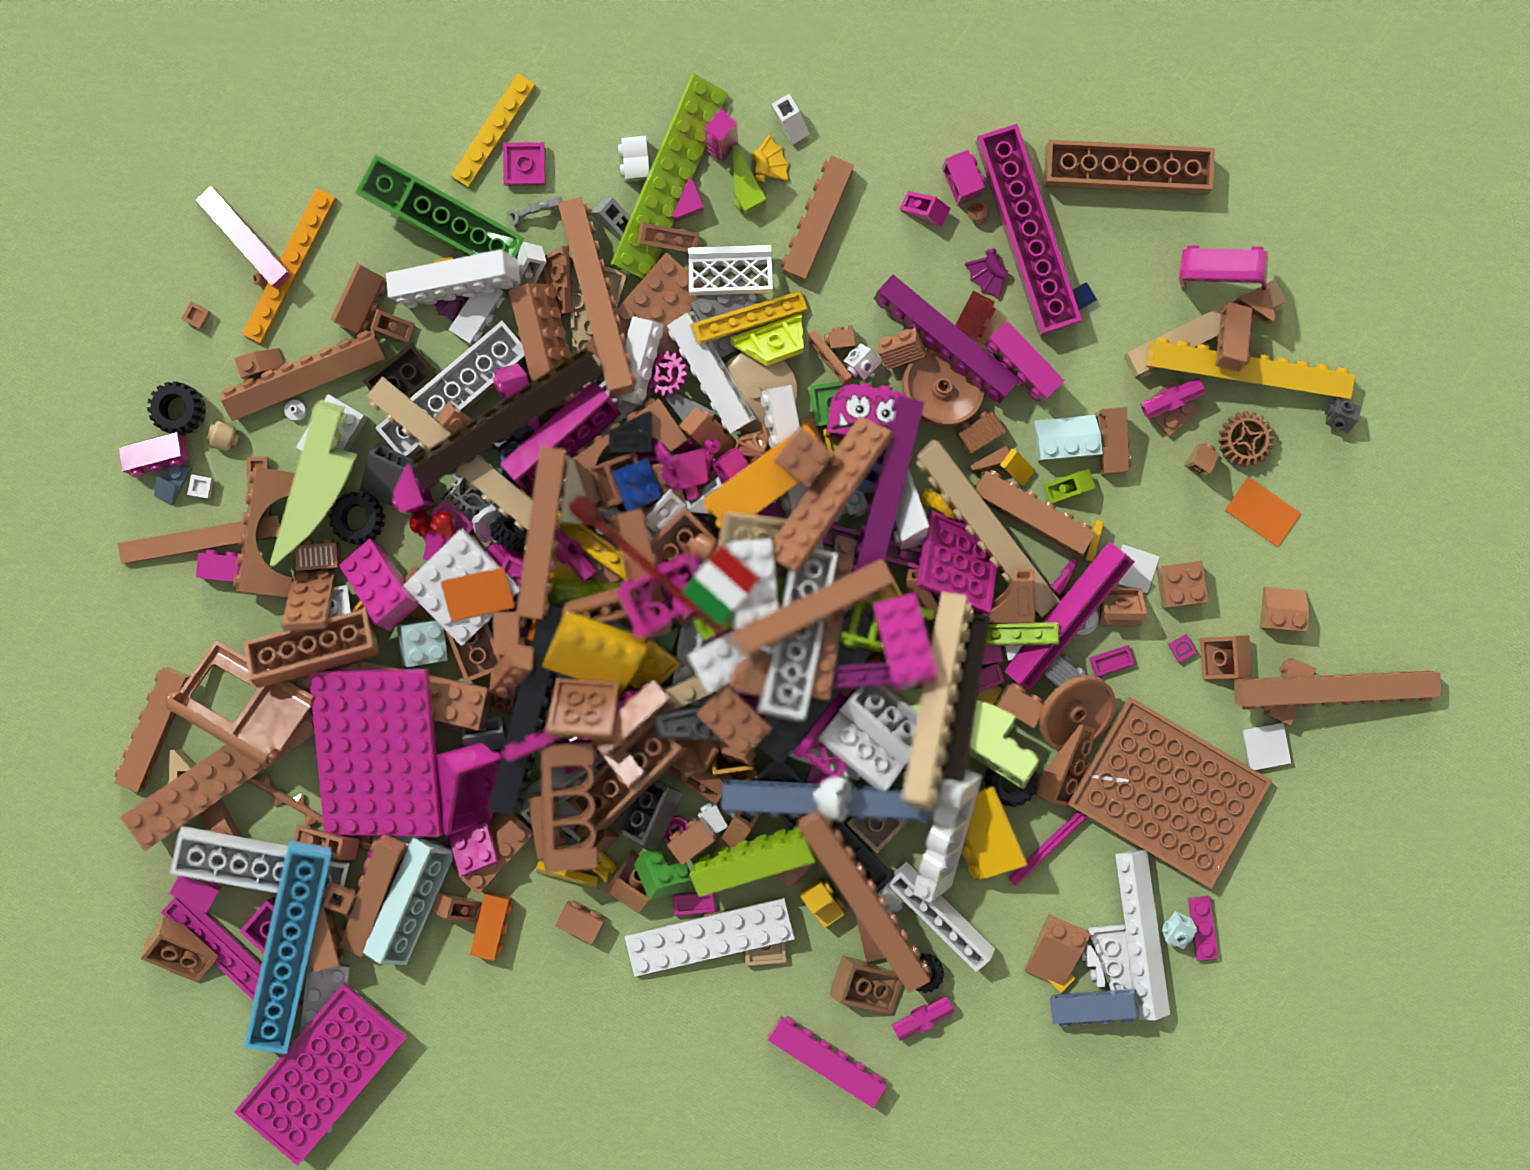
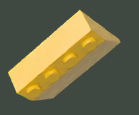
M565 610L542 667L580 680L619 682V693H622L639 667L647 649L644 637L635 638L633 633Z
M994 787L978 791L961 852L968 865L969 873L973 876L974 880L988 878L1027 865Z

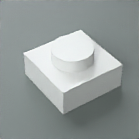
M191 474L187 495L210 499L214 479Z

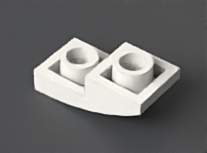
M1087 942L1081 955V961H1084L1088 967L1093 966V969H1090V980L1094 981L1097 987H1105L1101 963L1095 951Z

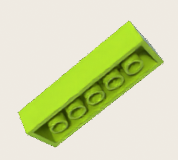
M797 824L792 829H780L769 836L760 835L753 841L747 842L744 840L737 843L736 846L730 848L725 846L714 853H702L698 856L690 877L698 896L701 897L813 863L817 855L800 831L799 824Z

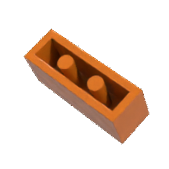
M488 891L484 894L470 955L493 961L497 958V955L501 956L504 945L500 943L502 935H506L508 923H505L507 915H511L513 903H510L511 897Z

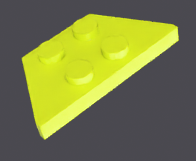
M798 313L730 338V344L765 366L802 354L804 348L802 315Z

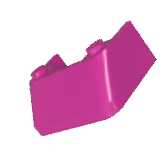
M1188 245L1187 249L1182 250L1179 269L1181 288L1186 289L1187 282L1261 283L1262 290H1266L1268 251H1265L1264 247L1253 246L1251 250L1199 249V246Z

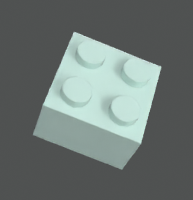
M434 618L397 624L402 665L411 667L448 661L444 628Z

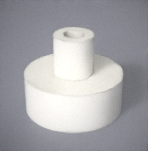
M290 400L285 405L284 412L289 419L299 421L306 416L307 409L303 402Z

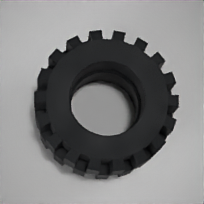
M173 381V383L165 382V386L159 385L156 387L158 389L157 392L152 391L151 395L153 398L148 399L147 402L151 404V407H147V412L151 413L149 416L150 420L154 421L153 424L160 428V430L170 434L177 432L180 435H185V433H192L193 428L198 429L200 427L198 425L199 421L203 423L204 418L201 416L206 414V410L203 409L205 401L201 400L202 395L196 392L197 390L193 387ZM177 397H182L186 404L185 413L181 418L172 420L168 415L169 403Z
M361 492L345 493L341 495L342 498H337L335 500L336 504L330 508L332 514H329V518H331L329 524L330 527H333V533L338 535L339 539L352 544H364L368 539L375 540V536L381 534L382 531L380 529L385 525L383 523L385 514L382 513L384 509L378 504V500ZM355 506L363 507L368 516L366 525L360 530H352L347 523L348 512Z
M990 768L986 769L985 772L986 788L994 787L1002 805L1011 807L1022 806L1026 801L1032 800L1033 794L1037 793L1036 788L1037 786L1039 787V775L1036 771L1024 789L1019 788L1014 792H1007L1001 787V775Z

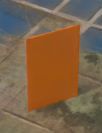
M1247 477L1225 509V511L1277 547L1301 515L1299 511L1250 477Z
M504 567L440 581L451 622L515 607Z

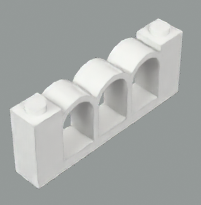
M966 769L964 781L948 778L943 782L939 804L934 813L935 824L927 839V851L920 864V874L917 876L913 895L931 903L952 887L983 776Z

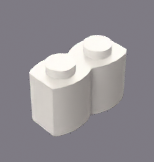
M646 136L621 138L622 144H618L619 157H623L624 164L620 165L621 177H625L626 182L646 181L650 172Z

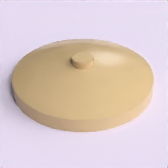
M742 352L732 357L725 364L756 417V420L740 430L746 432L763 430L762 424H765L766 413L765 408L761 405V391L791 385L796 404L798 394L797 381L792 369L784 360L765 366Z

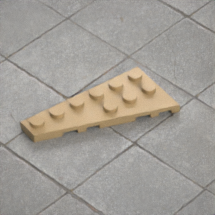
M569 256L572 312L570 313L571 347L573 356L585 348V344L592 338L593 332L573 258ZM605 266L606 271H602L604 278L608 277L611 289L607 290L609 296L614 298L616 308L612 309L614 313L619 307L628 273ZM590 351V353L596 360L597 364L601 368L600 359Z

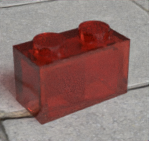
M973 291L955 326L973 341L977 337L981 338L987 328L983 326L986 319L991 320L996 310L993 308L995 301Z

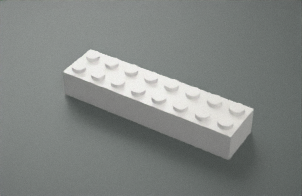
M501 321L410 399L437 422V414L448 402L452 403L462 412H466L494 388L492 380L495 377L494 370L516 363L520 366L526 361L522 343L507 325ZM386 418L376 427V430L394 451L411 458L422 449L417 444L419 439L414 435L410 438L401 430L403 428L402 425L398 422L393 424Z
M815 548L798 574L787 568L779 608L831 584L838 554ZM823 619L815 621L817 625L806 631L804 627L797 630L798 634L788 640L785 637L779 639V644L771 648L772 658L763 686L758 713L796 722L805 719L824 625Z
M181 826L170 874L277 893L287 846ZM330 857L324 887H329L331 882L344 887L349 860H338ZM335 893L333 894V896L336 898L341 896Z

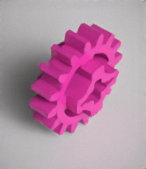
M666 351L664 356L659 352V358L654 360L648 388L657 395L662 393L664 397H668V393H670L672 396H675V390L682 392L683 390L680 386L688 384L684 379L690 377L685 372L689 369V366L684 364L685 360L682 357L679 358L677 353L672 355V353ZM664 370H666V371H667V373H668V376H669V377H670V379H669V378H667V376H666V374H665V371H664Z

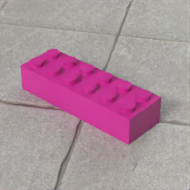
M596 382L585 386L582 392L575 398L569 400L564 408L556 412L546 424L539 427L529 439L523 441L512 454L507 455L500 465L529 496L534 492L540 446L566 450V455H570L569 458H572L576 451L586 446L621 415V412L610 396Z

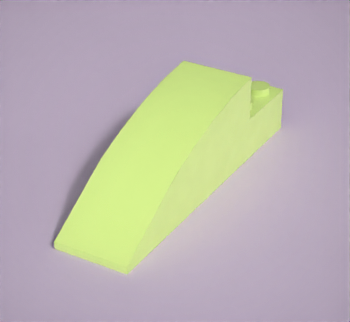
M320 400L314 407L270 561L271 566H275L310 535L326 515L351 474L358 454L336 448L342 435L338 433L339 429L344 426L347 414L344 413L345 407Z
M889 688L919 713L923 689L906 688L895 691V688ZM977 700L968 755L1024 789L1037 769L1038 759H1036L1037 756L1027 749L1023 751L1018 748V744L1015 741L1007 738L1014 727L1016 716Z

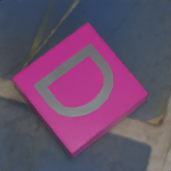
M1187 634L1167 644L1177 662H1181L1197 653Z

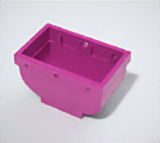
M482 743L464 746L436 755L442 831L446 836L475 827L484 822L492 821L493 811L488 810L502 757L497 752L493 753Z

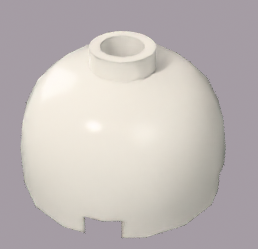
M828 778L820 785L819 789L815 790L814 801L817 802L819 811L825 817L843 821L846 818L849 809H845V806L851 800V783L847 781L848 778Z

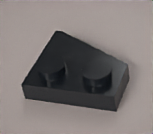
M648 411L609 430V452H652V411Z

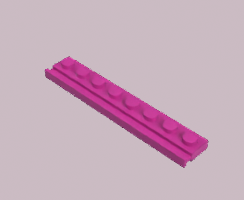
M175 897L160 913L167 918L184 924L218 955L214 964L254 1001L262 963L208 912L205 913ZM300 999L298 1000L297 1009L303 1004Z

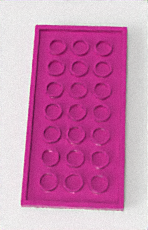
M344 982L290 1045L287 1054H283L234 1113L298 1166L407 1038V1035Z

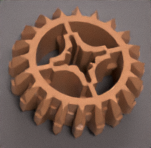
M1244 411L1242 415L1238 412L1235 414V418L1232 416L1228 417L1229 423L1224 422L1222 424L1226 430H1219V434L1224 435V437L1218 438V442L1224 443L1219 449H1226L1227 452L1223 456L1227 457L1230 455L1229 462L1232 463L1236 460V466H1241L1244 463L1245 467H1249L1250 462L1253 466L1258 465V461H1265L1264 456L1271 454L1267 449L1274 448V445L1269 443V441L1275 440L1274 436H1269V433H1272L1274 429L1270 428L1267 430L1266 426L1270 422L1262 423L1264 419L1262 415L1256 419V412L1251 413L1250 417L1248 411ZM1245 423L1253 425L1259 432L1250 431L1248 426H1245ZM1238 426V436L1235 440L1231 441L1232 431ZM1254 436V438H1251L1248 442L1243 441L1238 443V441L1242 440L1243 437ZM1261 437L1260 448L1255 453V441ZM1234 447H1242L1248 456L1240 454Z

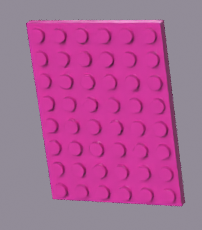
M323 670L309 674L311 695L314 696L312 710L324 832L336 835L441 836L443 832L429 670Z

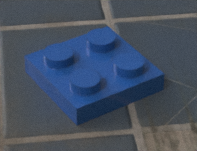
M648 458L612 472L627 512L662 497Z

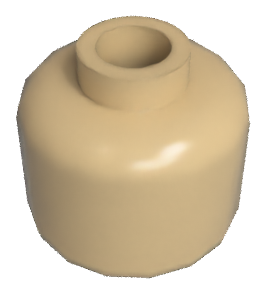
M217 421L215 425L211 424L206 440H209L211 447L228 451L231 445L236 447L239 435L235 434V426Z

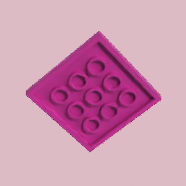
M931 510L927 515L929 528L927 536L923 540L916 587L940 597L942 592L967 595L974 611L981 614H990L997 571L989 561L991 556L987 551L984 553L978 547L977 543L979 541L975 536H970L965 530L966 524Z

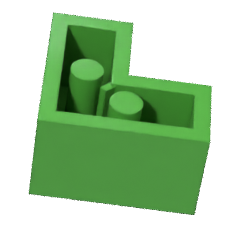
M660 848L658 850L653 849L641 852L634 863L649 900L685 892L692 883L691 872L687 863L683 865L677 863L668 866Z

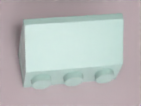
M1095 415L1033 421L1037 462L1095 457L1103 454L1101 433Z

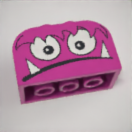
M863 382L859 383V385H846L840 388L833 396L829 408L825 436L844 439L859 416L886 428L888 420L893 419L894 412L891 411L893 400L898 399V395L908 396L902 392L892 391L893 388L889 386H880L879 389L873 388L872 384Z

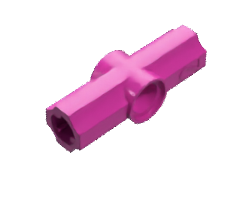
M1196 378L1181 386H1174L1161 392V395L1141 403V408L1144 416L1149 420L1166 411L1175 410L1185 405L1188 401L1206 394L1204 385L1199 378Z
M561 528L559 531H555L554 539L558 540L556 558L560 563L567 564L579 579L584 582L596 572L595 567L583 555L582 546L578 541L571 540Z
M944 996L929 1005L925 1004L915 1008L910 1012V1015L891 1025L899 1041H902L917 1032H924L936 1025V1022L953 1014L955 1011L947 996Z

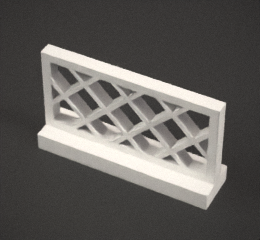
M771 245L688 248L689 295L773 293ZM767 265V267L762 272L755 266ZM716 266L726 267L722 272L714 269ZM735 266H746L742 272L734 268ZM693 267H705V269L698 273ZM751 270L757 274L752 280L745 276ZM730 271L737 275L731 281L725 277ZM709 272L716 276L711 281L704 277ZM762 278L768 282V286H759L756 282ZM720 279L726 283L724 287H717L714 284ZM742 279L747 284L744 287H738L735 283ZM699 280L706 284L703 288H694V284Z

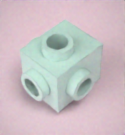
M1176 911L1164 923L1162 928L1165 941L1173 947L1178 946L1182 949L1193 940L1194 934L1197 931L1192 918Z

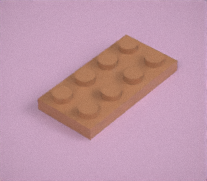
M335 569L294 572L282 621L283 631L326 628L337 576Z

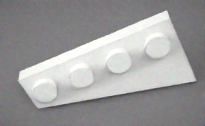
M1125 924L1087 928L1088 932L1091 933L1090 938L1101 963L1109 989H1134Z

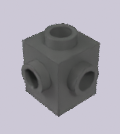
M1337 397L1325 409V424L1348 433L1359 420L1360 406Z

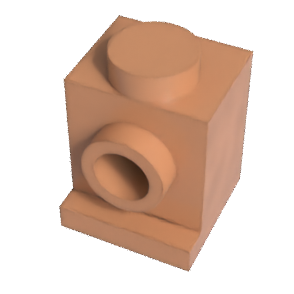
M849 325L848 330H844V327L832 328V332L824 334L825 343L832 351L855 348L853 325Z
M331 882L330 886H325L321 898L324 899L323 907L347 915L355 896V889H349ZM335 893L341 896L336 898L333 896V894Z

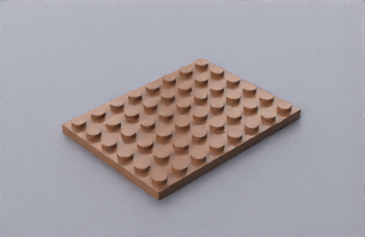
M1128 697L1067 805L1212 889L1272 780L1142 703ZM1090 775H1099V776H1098V779H1096V778H1091ZM1101 777H1112L1113 780H1102ZM1115 778L1129 779V782L1116 783Z

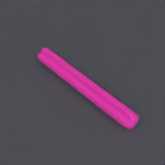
M1077 811L1026 860L1027 865L1017 868L1009 876V880L1014 885H1018L1072 834L1088 816Z

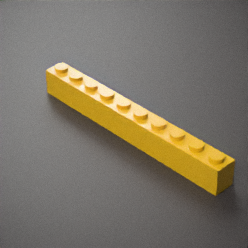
M1159 337L1157 341H1150L1146 360L1147 366L1351 399L1356 374L1349 373V369L1337 367L1336 371L1329 370L1328 365L1317 364L1315 368L1309 367V362L1297 361V364L1289 363L1290 359L1277 357V361L1269 360L1270 356L1257 354V358L1250 357L1248 364L1244 365L1240 371H1234L1215 366L1217 351L1210 350L1208 345L1198 344L1197 348L1189 347L1190 343L1184 341H1177L1176 345L1170 344V339Z

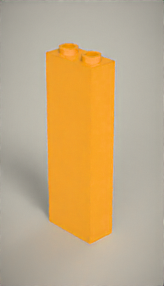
M807 424L801 426L803 429H805L808 433H810L813 437L816 438V436ZM793 433L703 498L706 502L703 504L709 515L714 513L718 518L715 523L720 530L725 511L755 515L800 482L773 460Z

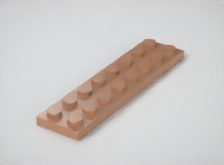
M861 416L858 417L835 450L834 455L824 466L772 541L773 560L797 574L799 573L894 434L890 430Z

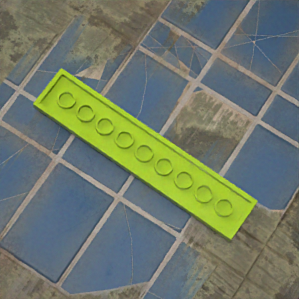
M691 74L610 263L640 279H643L655 266L662 250L659 247L637 243L640 222L672 227L675 220L673 219L674 211L688 179L693 178L706 147L704 127L722 109L728 95L724 90L696 74Z

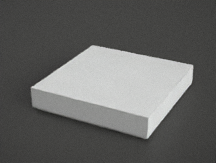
M1280 722L1241 730L1248 767L1258 770L1291 763L1284 723Z

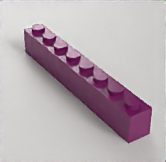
M892 275L877 291L874 300L879 307L886 309L896 321L902 322L909 330L916 328L927 347L933 348L943 360L950 362L960 374L967 376L973 385L985 391L991 400L1001 404L1020 381L1017 376L895 275Z

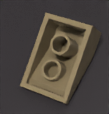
M568 458L560 522L587 525L589 521L593 520L594 508H590L591 502L576 459Z

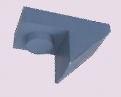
M184 464L178 467H167L163 476H157L154 496L173 505L192 469Z

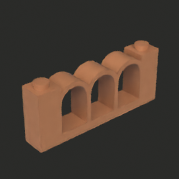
M591 740L557 741L540 747L543 857L546 872L596 869L597 862H600V850L596 849L594 845L595 830L589 822L594 813L595 804L587 791L593 784L594 779L593 771L588 764H593V758H597V748ZM579 765L586 768L587 776L582 784L571 787L552 788L551 767ZM583 795L587 798L588 805L585 811L579 815L553 817L552 796ZM583 824L588 827V837L582 843L554 846L553 826Z

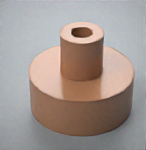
M975 203L967 208L968 217L975 220L976 224L984 223L983 218L989 215L988 205L985 203Z

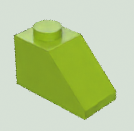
M1090 469L1044 484L1051 504L1096 488Z

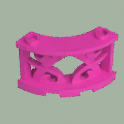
M687 553L676 557V561L661 567L635 581L629 579L620 584L621 588L616 590L615 594L616 596L619 595L634 627L632 632L635 638L654 632L672 622L671 619L680 615L685 616L700 609L687 596H685L687 598L686 602L680 603L678 601L679 595L688 585V583L684 582L688 577V572L680 575L679 570L681 567L688 565L694 577L700 570L695 559L697 558L696 554L688 556ZM673 570V577L669 575H663L664 573ZM650 580L646 589L641 586V584ZM658 582H666L680 587L673 596L672 603L674 609L669 610L660 602H650L653 590ZM639 590V596L634 598L638 601L643 600L642 605L635 606L629 592ZM649 607H660V614L654 615L655 609L649 611ZM637 610H642L643 622Z

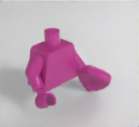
M714 439V442L711 440L705 441L706 450L703 448L675 456L668 454L662 441L657 443L656 455L662 464V478L674 491L685 489L688 500L699 498L697 485L708 481L714 453L718 452L721 448L720 442Z

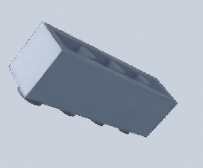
M1135 989L1053 994L1050 998L1053 1024H1059L1061 1027L1070 1026L1071 1023L1079 1022L1080 1025L1092 1024V1021H1100L1101 1024L1112 1023L1113 1020L1132 1022L1139 1014Z

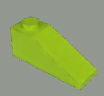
M736 145L733 146L734 190L736 198L733 202L738 211L742 210L746 215L766 204V197Z

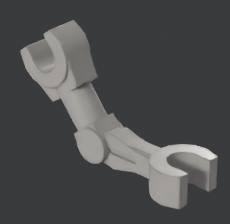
M556 197L546 202L529 204V207L521 211L510 209L506 213L510 216L515 215V220L510 222V225L517 226L521 224L524 216L543 210L559 209L558 203L563 201L562 197Z

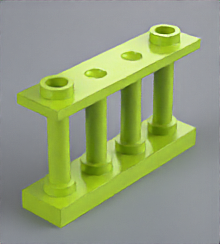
M870 594L871 599L861 604L859 600L852 603L854 608L848 633L843 632L840 635L839 642H842L846 647L855 648L857 646L885 654L883 643L876 642L879 627L873 604L890 599ZM864 607L871 608L874 612L868 639L856 636L861 611ZM919 607L923 624H928L933 619L934 611Z

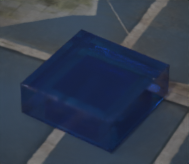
M1087 282L1072 290L1079 310L1097 300Z

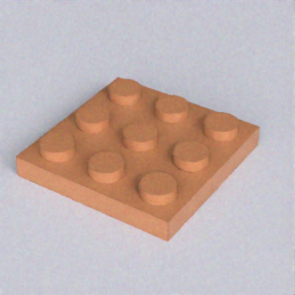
M556 678L546 728L547 735L611 739L620 689L619 682Z

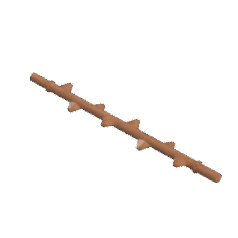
M269 775L262 778L254 776L248 780L247 783H252L272 795L274 806L284 802L304 814L306 826H310L315 822L323 825V816L304 805V794L301 793L294 798L290 797L271 785ZM346 835L359 839L358 847L367 852L370 851L372 846L371 835H362L361 837Z

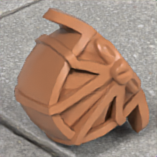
M762 424L763 430L744 433L736 440L735 448H738V450L745 454L749 465L771 449L769 445V428L765 424Z

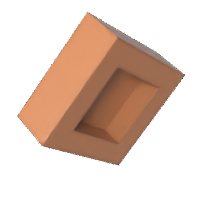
M191 301L181 319L202 330L211 312Z

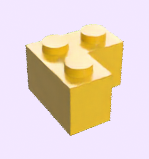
M818 878L801 890L800 895L811 913L826 928L845 914L843 911L845 905L839 897L834 898L832 895L834 891L827 880L823 882L821 878Z

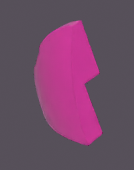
M1075 557L1061 570L1060 576L1050 586L1058 599L1065 592L1073 578L1077 565Z

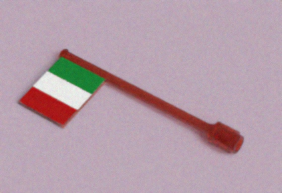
M577 495L568 505V508L571 510L570 512L585 526L591 524L597 527L715 632L714 634L722 632L725 620L761 579L735 554L721 544L682 591L606 524L598 514L600 509L585 496Z

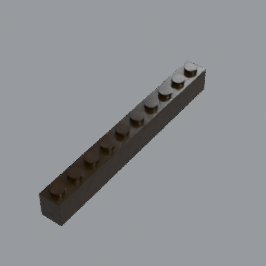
M583 348L410 460L409 464L412 471L425 488L436 485L445 475L453 474L458 470L459 466L464 463H470L476 458V455L490 450L499 440L507 439L516 429L526 427L533 418L543 416L550 407L561 404L567 396L581 391L584 385L597 381L600 375L603 374V371L588 348Z

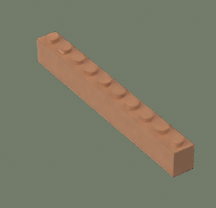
M582 197L559 202L558 207L610 398L634 392L633 384L637 382L634 371L629 372L628 365L632 364L629 352L624 353L623 346H626L624 334H619L617 327H621L618 314L614 315L612 310L616 308L613 296H609L607 292L611 287L608 277H603L602 271H606L603 258L598 259L597 253L601 252L598 240L594 241L592 234H596L593 221L588 222L587 216L591 215L588 203L583 204Z
M1432 670L1234 679L1235 704L1242 706L1243 710H1254L1255 706H1262L1263 709H1274L1275 705H1282L1283 708H1294L1295 704H1302L1303 707H1314L1315 703H1322V706H1334L1335 702H1341L1342 705H1354V701H1361V704H1374V700H1380L1381 703H1393V699H1400V702H1413V698H1419V701H1432V697H1441L1440 672Z
M819 809L799 819L800 831L908 993L930 982L929 972H931L928 963L926 961L922 962L919 957L920 952L915 944H910L908 933L904 928L901 929L899 927V921L895 913L889 912L885 898L883 896L879 897L876 892L877 887L872 879H867L865 868L861 863L857 864L852 848L850 846L846 847L843 842L844 837L839 829L835 830L832 826V819L822 815Z

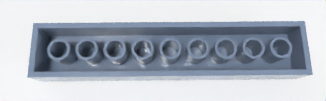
M723 779L722 810H726L727 814H739V811H747L749 815H760V812H768V815L781 816V813H790L792 817H802V813L810 814L818 809L817 802L814 801V794L821 784ZM851 785V800L846 803L845 809H849L847 815L853 816V819L865 820L866 816H872L874 820L886 821L887 817H894L896 821L902 822L908 821V818H915L917 822H929V819H934L935 806L933 812L908 808L902 800L904 787H889L886 791H878L874 786Z

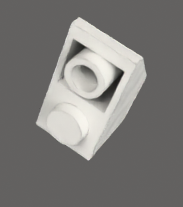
M790 94L771 104V111L792 145L810 135L803 117Z

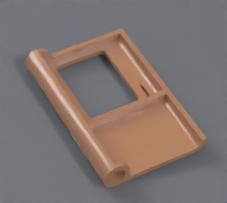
M215 640L182 689L168 695L166 707L168 710L264 767H269L275 762L311 709L314 696L288 681L257 688L249 680L246 657ZM213 666L222 668L256 688V692L235 722L226 720L192 700L193 693Z

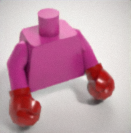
M446 511L436 514L431 524L428 521L426 512H417L409 518L412 532L418 533L419 537L422 536L426 543L423 556L425 561H429L457 533L454 529L453 518Z

